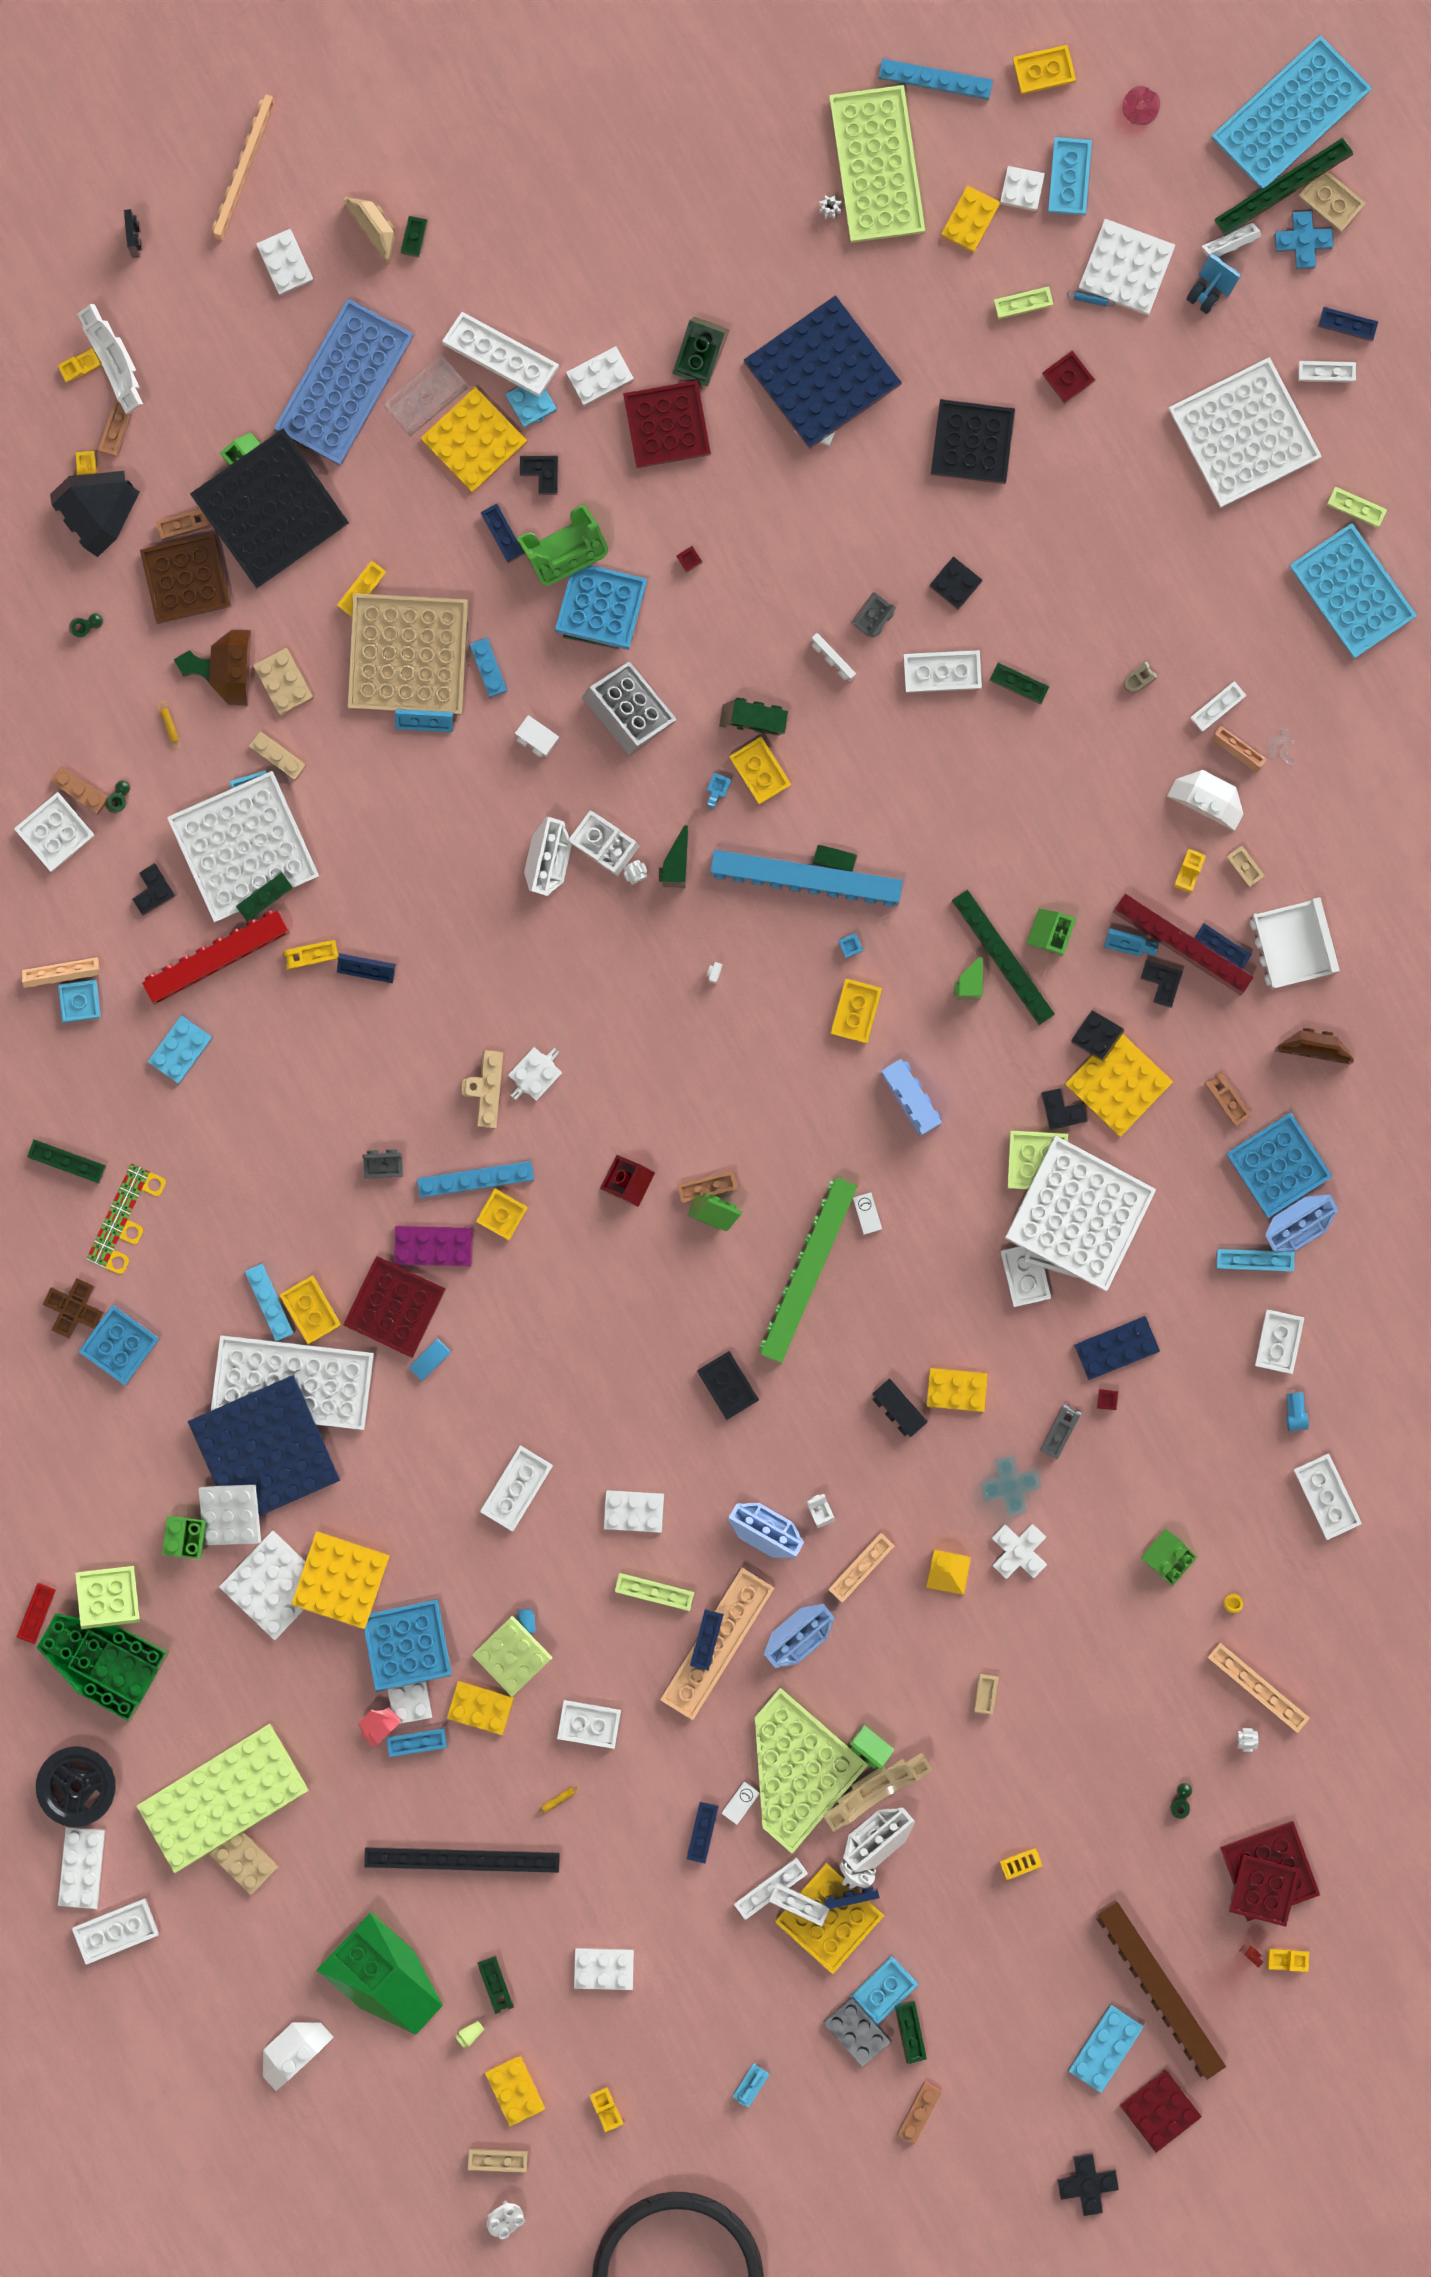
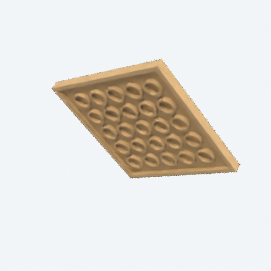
M354 593L348 708L388 711L402 709L462 714L468 600Z

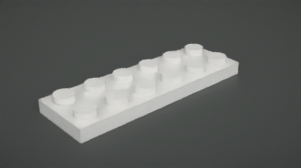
M461 312L442 341L444 346L538 397L541 396L559 369V364L464 312Z

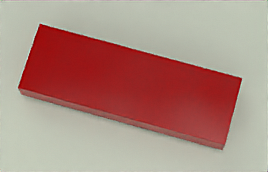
M37 1583L16 1638L32 1644L36 1643L56 1589Z

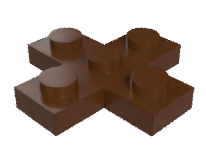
M76 1278L69 1295L52 1287L50 1288L42 1305L59 1312L52 1331L70 1339L78 1322L93 1329L97 1327L104 1312L87 1304L95 1286Z

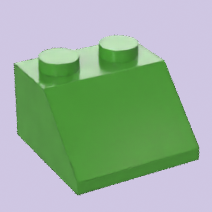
M979 957L955 981L954 995H957V1000H980L982 998L983 957Z

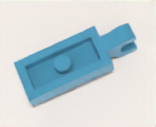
M1109 928L1104 948L1140 957L1142 952L1156 956L1158 942H1146V937Z

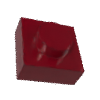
M693 546L676 555L686 573L702 564V560Z
M1098 1389L1097 1409L1117 1410L1118 1391Z

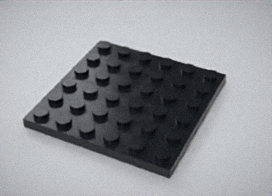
M284 428L190 493L195 503L256 589L349 524Z

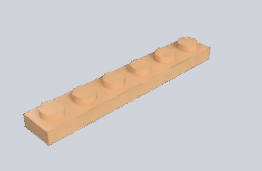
M1220 1642L1207 1656L1209 1660L1296 1733L1310 1719Z

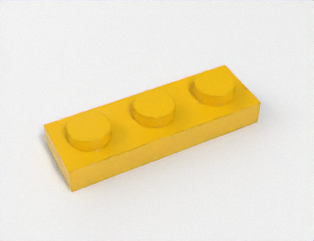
M371 560L336 606L352 617L354 593L370 594L386 574V571Z

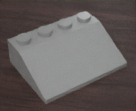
M630 661L590 686L582 696V699L629 756L644 747L677 720Z

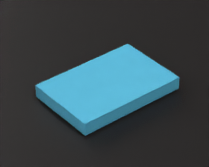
M891 1955L850 1998L853 1996L873 2020L879 2024L895 2009L894 2005L900 2004L919 1984Z

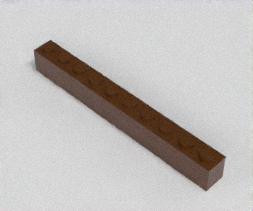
M1117 1900L1096 1912L1099 1916L1096 1920L1102 1929L1106 1927L1110 1933L1107 1935L1113 1945L1117 1943L1121 1949L1118 1951L1124 1962L1126 1960L1129 1961L1131 1964L1129 1970L1135 1978L1139 1977L1142 1981L1140 1987L1146 1995L1150 1993L1153 1998L1150 2002L1156 2011H1162L1164 2015L1162 2020L1166 2026H1171L1175 2031L1172 2034L1178 2044L1183 2043L1186 2048L1183 2052L1189 2061L1193 2059L1197 2066L1194 2068L1200 2077L1204 2076L1208 2080L1226 2068V2065Z

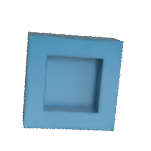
M856 933L838 940L845 959L863 952Z

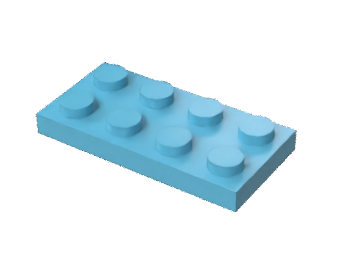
M1054 137L1048 213L1086 215L1092 140Z
M1110 2004L1068 2071L1102 2093L1144 2026Z

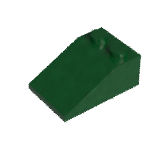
M697 317L690 319L672 374L691 381L698 380L699 384L708 387L724 348L729 329Z
M688 825L683 826L663 862V868L659 867V882H662L663 887L686 888Z

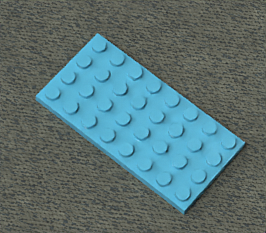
M1320 35L1224 123L1211 138L1262 189L1275 181L1372 90V87Z

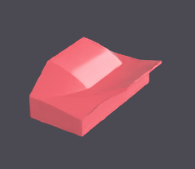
M388 1707L382 1711L371 1710L358 1725L362 1731V1736L375 1748L401 1722V1719Z

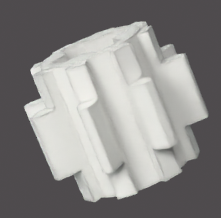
M825 195V200L819 201V206H821L819 214H824L825 219L828 217L835 219V214L841 213L839 208L841 201H836L835 195L832 198ZM827 205H830V207H833V210H830V208H827Z
M639 860L624 867V876L627 882L630 881L632 885L647 878V869L644 863L641 864Z
M1242 1728V1731H1238L1237 1748L1242 1749L1243 1752H1253V1749H1258V1732L1253 1731L1252 1728Z

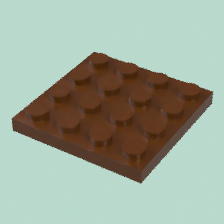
M214 533L140 549L157 624L231 607Z

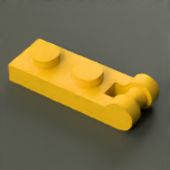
M335 940L283 951L284 957L287 959V970L337 960L339 956ZM299 954L300 960L295 961L294 955Z

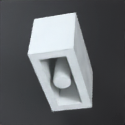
M529 715L515 732L516 741L524 747L528 745L533 748L532 752L540 758L542 756L547 758L560 741L559 736Z

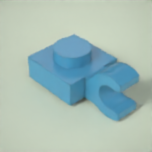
M713 773L707 788V792L711 793L707 807L714 809L718 797L725 798L731 779Z

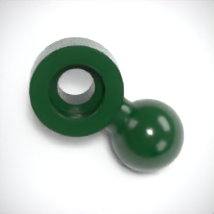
M97 613L91 614L88 620L74 618L69 624V631L76 637H84L88 634L90 627L94 629L100 628L103 624V618ZM77 624H80L79 630H76Z
M124 780L116 783V793L109 795L105 800V806L111 813H118L126 806L123 796L129 793L130 785ZM112 801L116 803V807L112 805Z
M1181 1783L1177 1787L1179 1798L1173 1800L1170 1805L1172 1815L1178 1819H1183L1190 1813V1806L1186 1799L1191 1796L1192 1787L1187 1783ZM1182 1806L1184 1810L1183 1812H1178L1177 1808Z

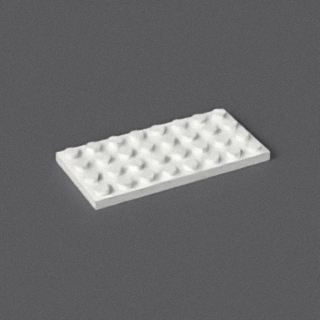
M220 1335L211 1410L294 1374L317 1425L365 1430L374 1353Z

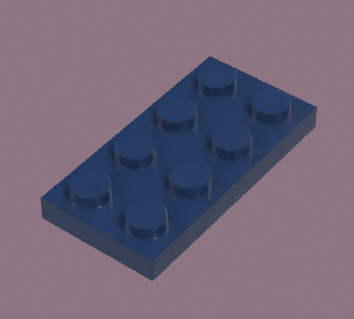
M1146 1316L1074 1344L1088 1380L1160 1352Z

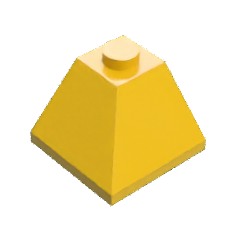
M933 1549L926 1588L964 1595L971 1557Z

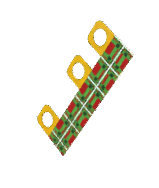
M132 1163L130 1164L86 1258L87 1260L118 1274L125 1272L129 1263V1257L115 1251L114 1248L119 1238L131 1244L139 1242L143 1233V1227L129 1221L128 1218L141 1190L154 1196H159L162 1193L166 1184V1180L163 1177ZM158 1179L161 1183L160 1189L157 1191L150 1190L148 1186L149 1181ZM129 1227L137 1228L138 1236L135 1239H130L126 1236V1230ZM115 1257L123 1258L124 1266L122 1268L116 1269L113 1267L112 1260Z

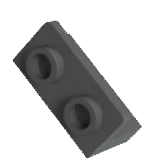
M873 592L851 623L866 636L874 638L882 632L886 621L893 617V611L896 607L887 603L877 593Z
M397 1149L386 1150V1153L378 1154V1150L367 1151V1154H362L364 1179L403 1177L402 1153H398Z

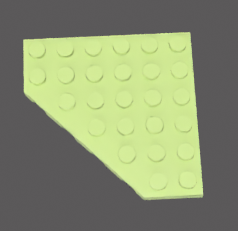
M779 1688L755 1716L762 1826L765 1831L789 1852L793 1853L822 1820L823 1814L834 1806L868 1764L784 1690Z

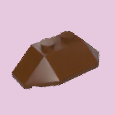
M230 630L211 646L209 684L228 705L248 706L251 630Z
M1303 1028V1031H1298L1275 1048L1276 1052L1350 1065L1354 1062V1058L1339 1037L1333 1036L1334 1033L1322 1031V1034L1314 1033V1029Z

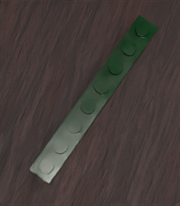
M1341 138L1215 218V224L1224 236L1230 234L1353 156L1352 149Z
M968 889L954 898L952 903L1036 1023L1041 1025L1054 1016L1055 1013Z

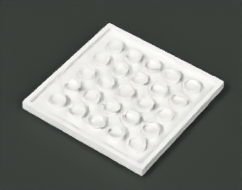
M1270 357L1168 408L1220 509L1322 457Z
M273 771L167 817L214 923L238 913L239 910L236 906L281 872L293 888L319 877Z
M1054 1136L1004 1238L1106 1292L1156 1189L1058 1136Z

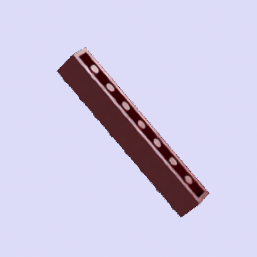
M1126 893L1113 911V913L1240 996L1254 978Z

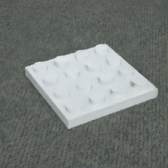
M1105 219L1078 290L1097 297L1107 298L1110 302L1113 301L1115 304L1149 316L1175 244Z
M272 1530L219 1588L269 1636L276 1640L304 1611L303 1609L291 1606L306 1561Z

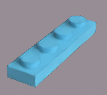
M1217 1249L1216 1269L1294 1272L1295 1252Z
M260 1264L245 1271L275 1341L277 1342L294 1334L264 1265Z

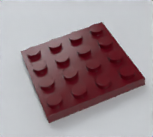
M698 380L623 393L636 468L711 455Z
M376 1256L343 1326L413 1358L446 1288Z
M1294 1821L1220 1847L1234 1886L1242 1854L1300 1869L1292 1905L1320 1896ZM1245 1916L1247 1922L1254 1920V1918Z

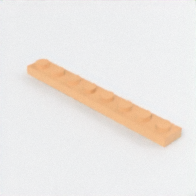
M267 94L264 100L261 99L259 102L258 116L253 118L252 132L247 135L245 140L246 148L239 155L238 162L240 163L238 169L235 168L233 171L232 185L227 187L225 193L227 198L225 203H222L219 208L220 216L218 221L215 220L212 231L215 239L223 241L275 104L273 97Z

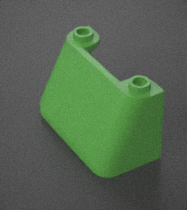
M585 504L572 510L570 513L571 525L540 541L533 533H526L517 538L531 567L543 585H552L603 559L607 555L608 546L598 524Z

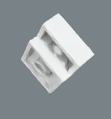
M591 810L568 840L572 845L617 877L640 847L635 840Z

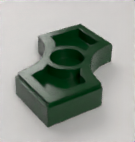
M190 650L174 659L183 677L199 675L204 677L209 683L210 659L198 658Z

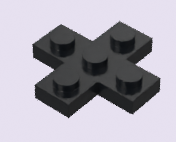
M1093 2153L1073 2156L1076 2176L1057 2179L1060 2199L1080 2197L1083 2216L1103 2213L1100 2193L1119 2190L1116 2170L1096 2172Z

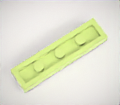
M619 1573L615 1588L617 1593L690 1611L694 1592L622 1573Z

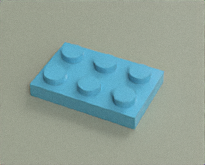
M181 1015L147 1062L180 1084L213 1037Z

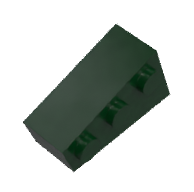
M735 698V700L723 704L719 727L725 728L726 725L736 726L738 730L746 728L755 730L757 733L779 736L785 734L788 711L782 710V707L777 705L767 707L764 706L765 703L754 701L749 703L747 699Z

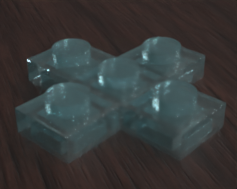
M1014 1455L995 1459L999 1478L980 1483L984 1501L1004 1497L1008 1516L1027 1512L1023 1493L1041 1489L1038 1471L1033 1470L1018 1474Z

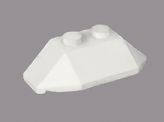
M1204 770L1177 778L1167 797L1233 831L1236 830L1243 816L1237 788Z
M545 817L532 835L524 870L529 891L548 896L564 882L572 844L568 841L569 835L565 829L564 821Z
M904 1808L878 1810L849 1834L843 1859L855 1873L876 1868L906 1842L915 1821Z
M292 2022L263 2050V2077L277 2091L328 2044L334 2036L321 2022Z

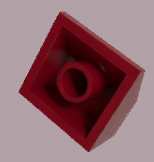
M616 1155L600 1189L639 1207L655 1172L641 1164Z

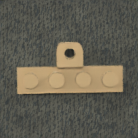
M483 1050L481 1077H469L462 1080L461 1094L469 1098H479L476 1127L494 1129L497 1127L503 1052Z

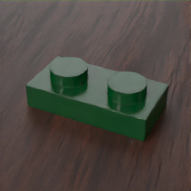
M413 216L408 217L401 254L420 258L428 223L427 219Z

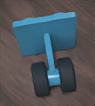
M1210 254L1198 274L1210 283L1209 287L1206 289L1205 284L1201 281L1197 282L1186 299L1191 304H1194L1196 301L1202 304L1200 310L1208 314L1220 298L1216 292H1211L1214 287L1229 297L1241 275L1234 268L1225 264L1219 257Z

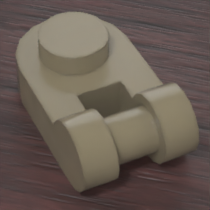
M1147 661L1125 677L1124 687L1128 692L1136 693L1159 676L1156 672L1153 673ZM1142 672L1147 676L1144 680L1140 675Z

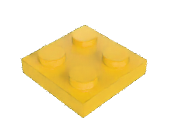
M494 1189L476 1222L510 1241L528 1207Z

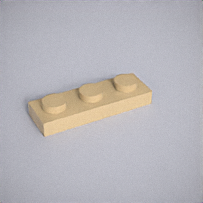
M261 731L249 745L252 750L295 781L307 766Z
M469 2149L468 2170L527 2173L528 2151Z

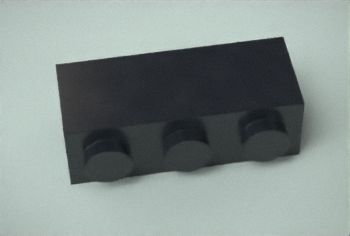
M890 1378L872 1393L874 1396L873 1402L879 1408L881 1406L884 1407L887 1411L885 1415L891 1422L895 1420L900 1425L897 1429L904 1437L907 1435L912 1437L928 1422Z

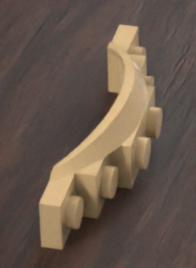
M920 1753L906 1763L902 1759L887 1769L885 1766L882 1769L878 1768L851 1785L853 1790L837 1800L839 1805L824 1813L823 1816L834 1832L842 1826L850 1824L884 1798L919 1781L922 1776L932 1771V1768L923 1753Z

